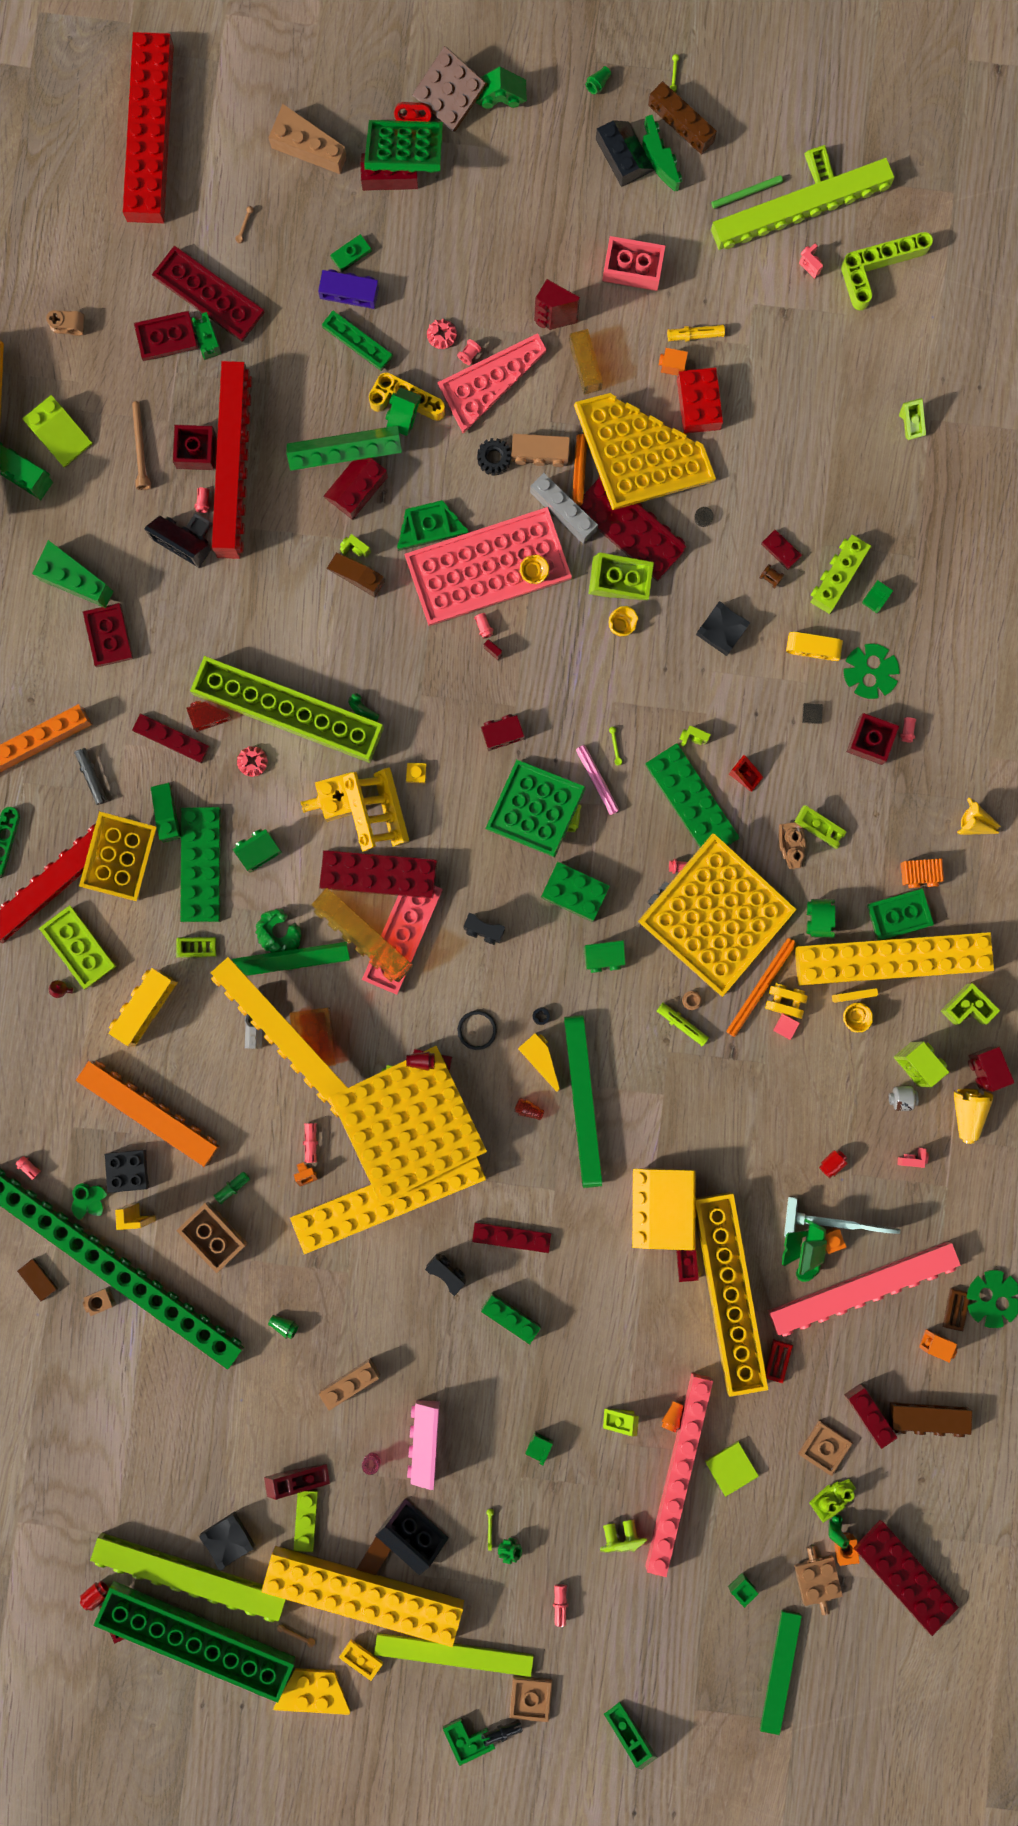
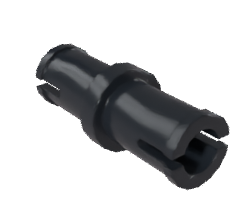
M517 1719L504 1726L500 1724L496 1729L482 1733V1739L490 1737V1739L483 1741L484 1746L487 1747L498 1741L504 1742L508 1737L522 1733V1727L514 1729V1727L521 1725L520 1721Z

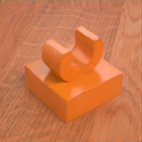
M304 1162L297 1164L299 1173L294 1174V1178L300 1187L318 1180L316 1172L312 1167L308 1169Z

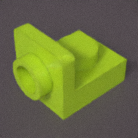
M352 534L349 538L345 537L340 544V550L343 555H346L351 547V550L359 557L363 555L367 558L371 553L370 547Z
M689 725L687 730L683 729L679 739L682 740L681 746L683 747L688 737L692 738L691 741L698 745H702V743L706 745L711 734Z

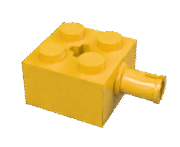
M352 772L315 782L318 795L316 798L300 801L303 813L320 808L323 811L326 822L353 815L343 777ZM338 793L344 795L341 797V801L334 799Z

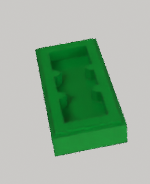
M359 234L332 253L330 257L339 270L343 272L372 250L362 235Z

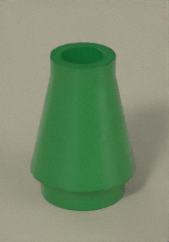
M604 66L587 78L585 85L591 94H597L602 91L605 83L611 76L610 69Z
M272 1315L268 1322V1325L285 1339H292L299 1327L295 1321Z

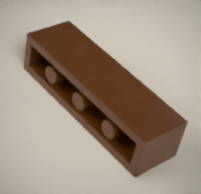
M890 1402L889 1426L895 1433L906 1434V1431H914V1434L926 1435V1432H934L933 1434L936 1436H946V1433H950L955 1437H965V1434L971 1435L972 1410L968 1407Z

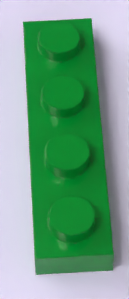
M332 311L322 323L323 329L380 371L385 368L393 357L389 351L335 311Z

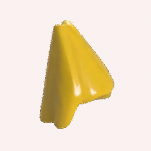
M968 798L967 801L970 807L964 813L961 819V829L957 833L961 835L999 834L997 829L1001 825L976 801Z

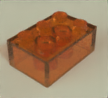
M330 1007L289 1013L291 1026L328 1066L338 1065Z

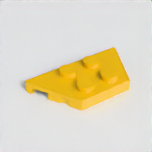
M295 1668L288 1683L285 1685L279 1702H276L274 1705V1710L350 1715V1707L344 1697L343 1689L339 1685L335 1670Z

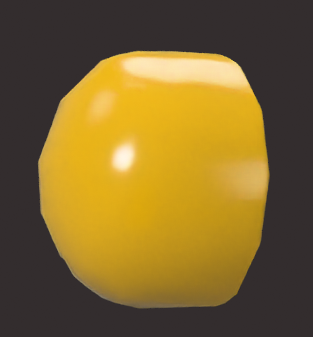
M531 555L524 558L520 564V574L523 580L530 584L543 582L549 574L547 560L540 555Z
M628 606L618 607L609 617L608 624L611 632L619 637L628 636L636 629L638 615L634 609Z
M856 1002L846 1007L843 1013V1021L852 1032L863 1033L872 1025L873 1014L865 1004Z

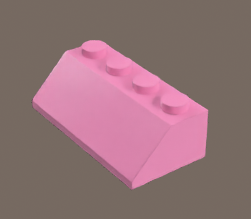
M416 1400L415 1406L411 1408V1418H415L414 1426H410V1438H413V1446L409 1445V1458H412V1466L408 1465L407 1478H411L412 1485L434 1490L440 1401Z

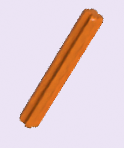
M578 434L576 436L572 500L577 505L583 504L587 451L585 434Z

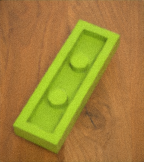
M307 1490L297 1494L294 1551H314L318 1490Z

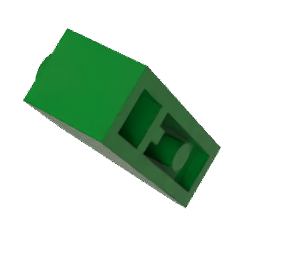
M170 783L151 787L159 840L164 843L181 839V831Z
M620 1702L604 1713V1716L637 1769L642 1770L658 1758Z

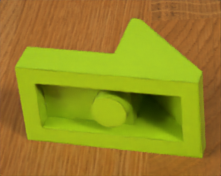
M919 398L903 403L899 417L904 420L906 439L911 440L925 436L923 399Z
M604 1409L603 1429L632 1437L637 1436L639 1416L634 1415V1411Z

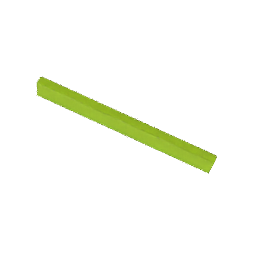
M377 1633L374 1653L377 1656L531 1677L533 1654L453 1644V1647H449L425 1639Z

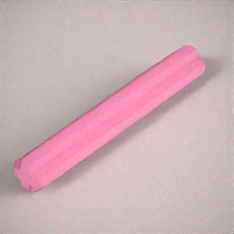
M585 745L578 747L576 751L609 814L617 813L619 808Z

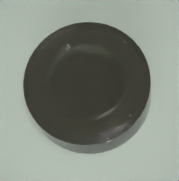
M708 507L699 508L694 516L695 523L700 527L709 526L714 518L712 510Z

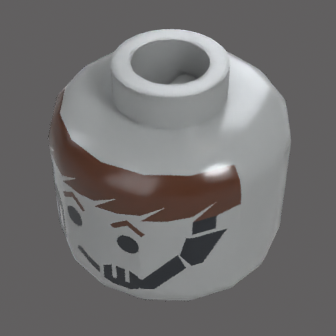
M896 1086L893 1088L892 1093H889V1104L893 1105L896 1111H912L915 1106H918V1092L912 1086Z

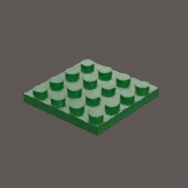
M369 120L364 161L365 169L372 171L440 172L443 122Z
M516 759L485 829L555 858L586 787Z

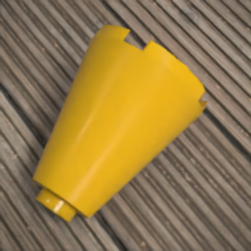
M977 1089L954 1090L953 1095L959 1138L963 1139L964 1143L974 1144L980 1138L994 1095L984 1091L983 1095Z

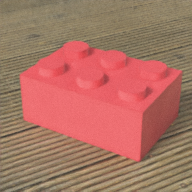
M610 236L602 281L657 291L665 245Z

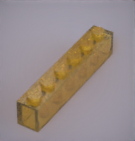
M328 888L311 904L315 908L313 912L321 919L325 917L329 921L328 926L334 931L339 930L342 932L343 935L341 937L349 944L353 942L357 946L355 950L363 957L367 955L371 959L369 963L376 969L380 967L385 971L383 975L390 982L394 980L399 983L414 966Z

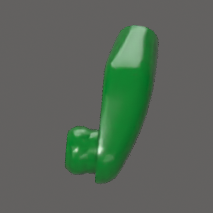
M353 693L349 697L348 703L354 713L377 722L379 714L367 708L360 701L362 698L360 694Z
M836 1514L829 1520L828 1535L832 1541L845 1549L849 1545V1540L841 1530L843 1518L841 1515Z

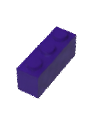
M329 269L328 271L322 270L318 293L320 299L375 309L379 285L378 280L370 276L358 277L353 273L342 274L336 270Z

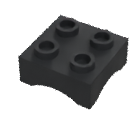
M719 601L696 635L725 656H728L750 622L731 611Z
M472 913L468 914L463 926L467 935L477 938L479 935L484 937L485 942L495 945L496 942L500 944L505 931V926L486 924Z
M146 1150L104 1154L107 1193L149 1189Z
M436 1254L426 1265L425 1270L429 1274L441 1278L448 1286L449 1292L455 1296L465 1285V1274L457 1267L453 1269L450 1266V1260L443 1254L441 1256Z
M235 1511L203 1531L199 1536L210 1552L219 1571L252 1551L255 1547L253 1540Z

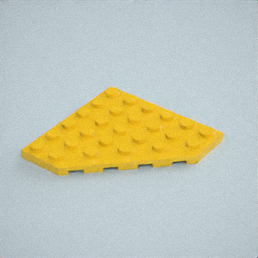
M611 393L575 402V410L612 510L708 484L716 480L704 445L698 441H692L686 437L687 435L675 428L671 429L663 425L664 422L657 418L645 415L637 407L628 402L625 404L616 399L617 396Z

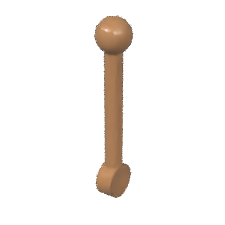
M252 206L247 207V214L240 233L235 237L236 242L239 244L243 242L244 230L250 214L254 211Z
M282 1624L277 1626L278 1632L287 1633L307 1643V1646L310 1648L315 1645L313 1638L307 1639L286 1629Z

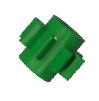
M504 1539L499 1544L498 1555L499 1558L503 1559V1563H516L521 1558L522 1547L521 1544L517 1543V1539Z

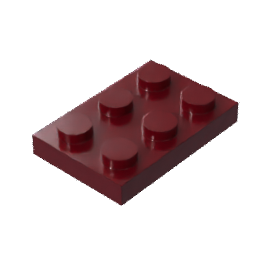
M189 311L134 323L143 361L198 349Z
M120 603L108 605L106 608L99 607L82 611L96 668L133 659Z

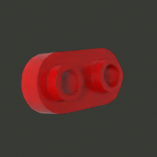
M400 102L395 107L394 117L397 121L429 122L432 112L426 103ZM405 109L407 113L402 114L400 110ZM424 110L426 113L421 115L419 111Z

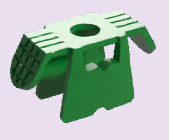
M805 1218L804 1221L809 1223V1230L788 1232L785 1238V1250L782 1257L783 1266L800 1258L796 1276L802 1282L812 1280L820 1272L821 1264L824 1263L827 1240H825L826 1229Z

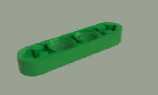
M13 807L4 808L0 815V847H3L5 850L4 856L0 858V861H2V864H0V878L5 873L20 821V812ZM11 811L12 814L15 815V817L11 818L9 824L13 825L12 828L7 825H3L4 822L8 824L9 818L6 817L7 813L10 814ZM3 829L10 831L8 839L1 838V831Z

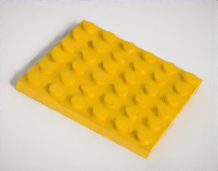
M712 834L637 922L723 997L797 909L720 838Z
M437 1046L424 1051L435 1053L434 1069L427 1071L407 1067L405 1060L330 1096L380 1204L487 1152Z

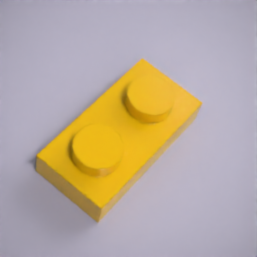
M350 1639L339 1655L342 1661L370 1681H372L383 1665L380 1659L352 1639Z

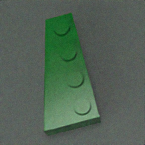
M0 442V475L41 501L53 484L49 477L50 474L44 469L37 467L27 458L19 456L13 449L5 448L3 443Z
M47 541L32 574L46 584L106 608L114 591L52 542Z

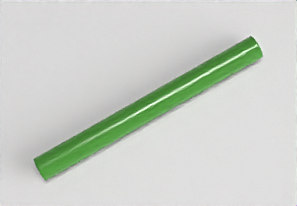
M776 176L712 201V207L716 209L783 182L782 176Z

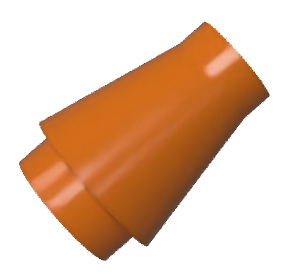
M673 1401L661 1421L663 1422L661 1427L676 1433L677 1428L680 1429L683 1405Z

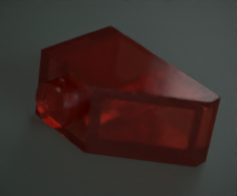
M195 701L190 704V707L186 708L193 729L196 732L232 721L229 713L206 702Z

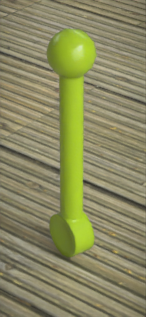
M674 54L672 56V60L674 61L672 85L670 86V88L674 92L677 91V86L675 85L677 61L679 60L678 54Z
M610 727L609 732L612 734L613 746L616 757L614 763L615 765L620 766L622 764V759L619 758L618 746L615 735L616 728Z
M490 1508L486 1512L488 1515V1551H492V1516L494 1515V1510Z

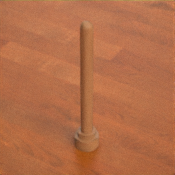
M134 401L132 408L138 476L135 480V485L138 490H148L151 488V481L146 475L140 403Z

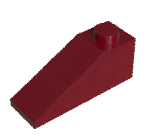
M327 1464L284 1471L264 1477L267 1497L275 1500L330 1484Z

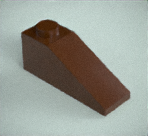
M337 552L327 567V570L374 598L385 583L384 576Z

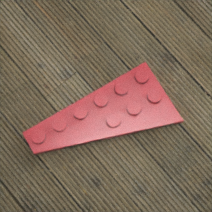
M538 333L437 382L463 434L546 353V348Z

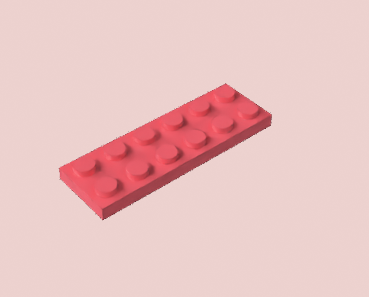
M435 886L433 899L397 897L364 973L363 981L398 995L441 896L442 888Z

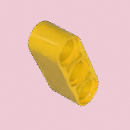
M789 632L786 652L793 655L839 661L843 640L800 632Z

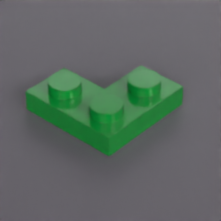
M461 1718L443 1726V1731L459 1766L495 1749L494 1743L487 1747L483 1744V1741L490 1739V1737L486 1739L481 1738V1734L488 1732V1728L469 1736Z

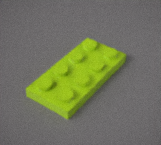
M71 905L39 928L84 990L116 968V965Z

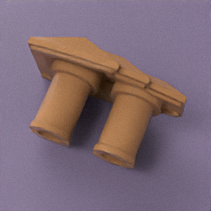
M795 822L779 824V847L789 869L801 868L802 859L805 857L806 840L804 829Z

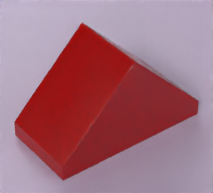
M745 755L729 772L730 776L751 792L763 779L761 773Z

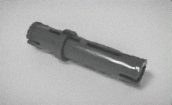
M86 748L75 751L74 754L81 767L79 770L84 774L95 804L99 805V803L107 802L108 800L94 770L95 765L91 763Z

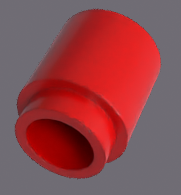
M833 1150L821 1162L822 1165L819 1169L830 1179L832 1176L835 1177L848 1164L846 1162L848 1158L840 1150L838 1152Z
M103 1581L95 1582L81 1594L80 1604L83 1609L93 1611L103 1603L109 1591L108 1586Z

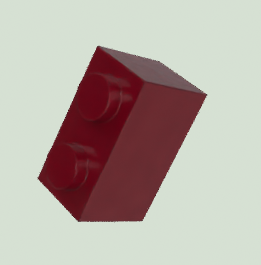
M509 714L503 716L502 720L497 722L490 720L483 723L484 726L481 727L488 751L524 740V734L517 715Z

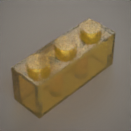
M588 329L570 333L569 345L583 394L602 390L603 380Z

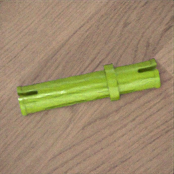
M664 1002L656 1010L657 1013L670 1021V1025H675L700 1044V1046H703L709 1039V1036L680 1016V1012H675Z

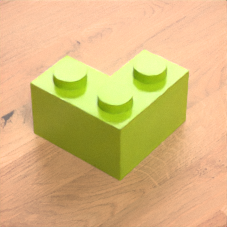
M973 983L966 984L940 1010L954 1025L960 1024L969 1014L981 1025H985L1000 1012Z

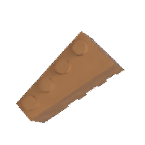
M282 104L269 135L271 148L340 174L347 158L345 146Z

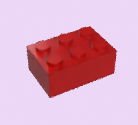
M716 367L679 371L677 386L683 433L720 430L723 418Z

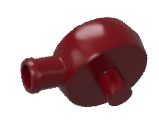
M60 980L51 982L48 988L49 994L54 998H61L66 993L73 994V987H67Z

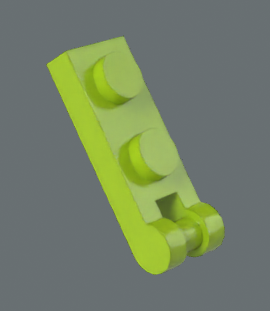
M803 805L794 821L835 849H838L839 841L847 833L844 829L806 805Z

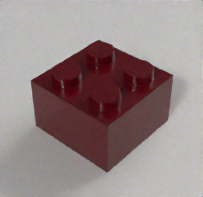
M174 425L173 463L176 469L214 470L216 433L213 426Z
M862 713L857 720L846 752L883 765L887 762L899 726Z
M987 1047L968 1055L970 1059L968 1064L971 1070L976 1073L977 1078L975 1080L979 1089L994 1092L1014 1084L1000 1047Z

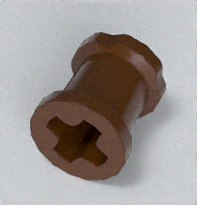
M768 564L759 578L761 580L765 579L775 589L784 577V574L778 573Z

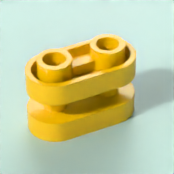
M775 983V987L771 986L769 994L774 996L773 1002L767 1001L765 1009L802 1019L804 1011L800 1010L799 1006L800 1003H807L808 996L805 995V991L794 989V991L786 990L787 986ZM781 999L793 1001L792 1006L780 1004Z

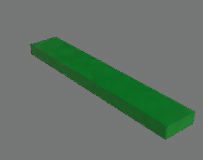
M347 942L233 958L232 961L246 976L350 961Z
M781 1610L760 1723L761 1732L780 1735L802 1617L800 1613Z

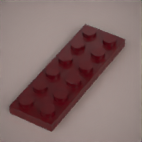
M173 246L152 273L154 279L201 313L207 312L212 321L242 342L265 313L261 307L176 246Z
M323 850L319 888L433 899L437 860Z
M879 1520L853 1548L931 1636L959 1608L883 1521Z

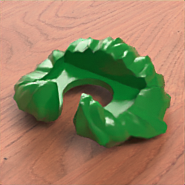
M275 908V910L263 913L261 919L256 924L255 934H257L258 943L261 944L266 952L273 953L293 950L300 946L302 935L297 923L289 925L287 934L283 938H277L273 934V927L277 923L285 922L288 918V914L284 913L283 909Z

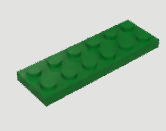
M677 743L645 763L646 768L699 847L712 834H715L727 846L740 838Z
M220 807L181 808L180 922H220Z

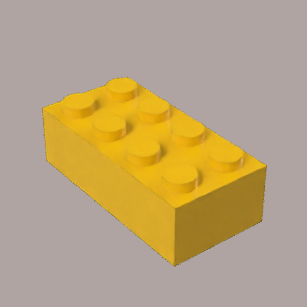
M151 968V970H147L142 976L143 982L140 986L134 988L131 993V1000L120 1009L121 1015L118 1019L115 1018L109 1026L111 1030L108 1034L126 1046L135 1047L178 983L158 969Z

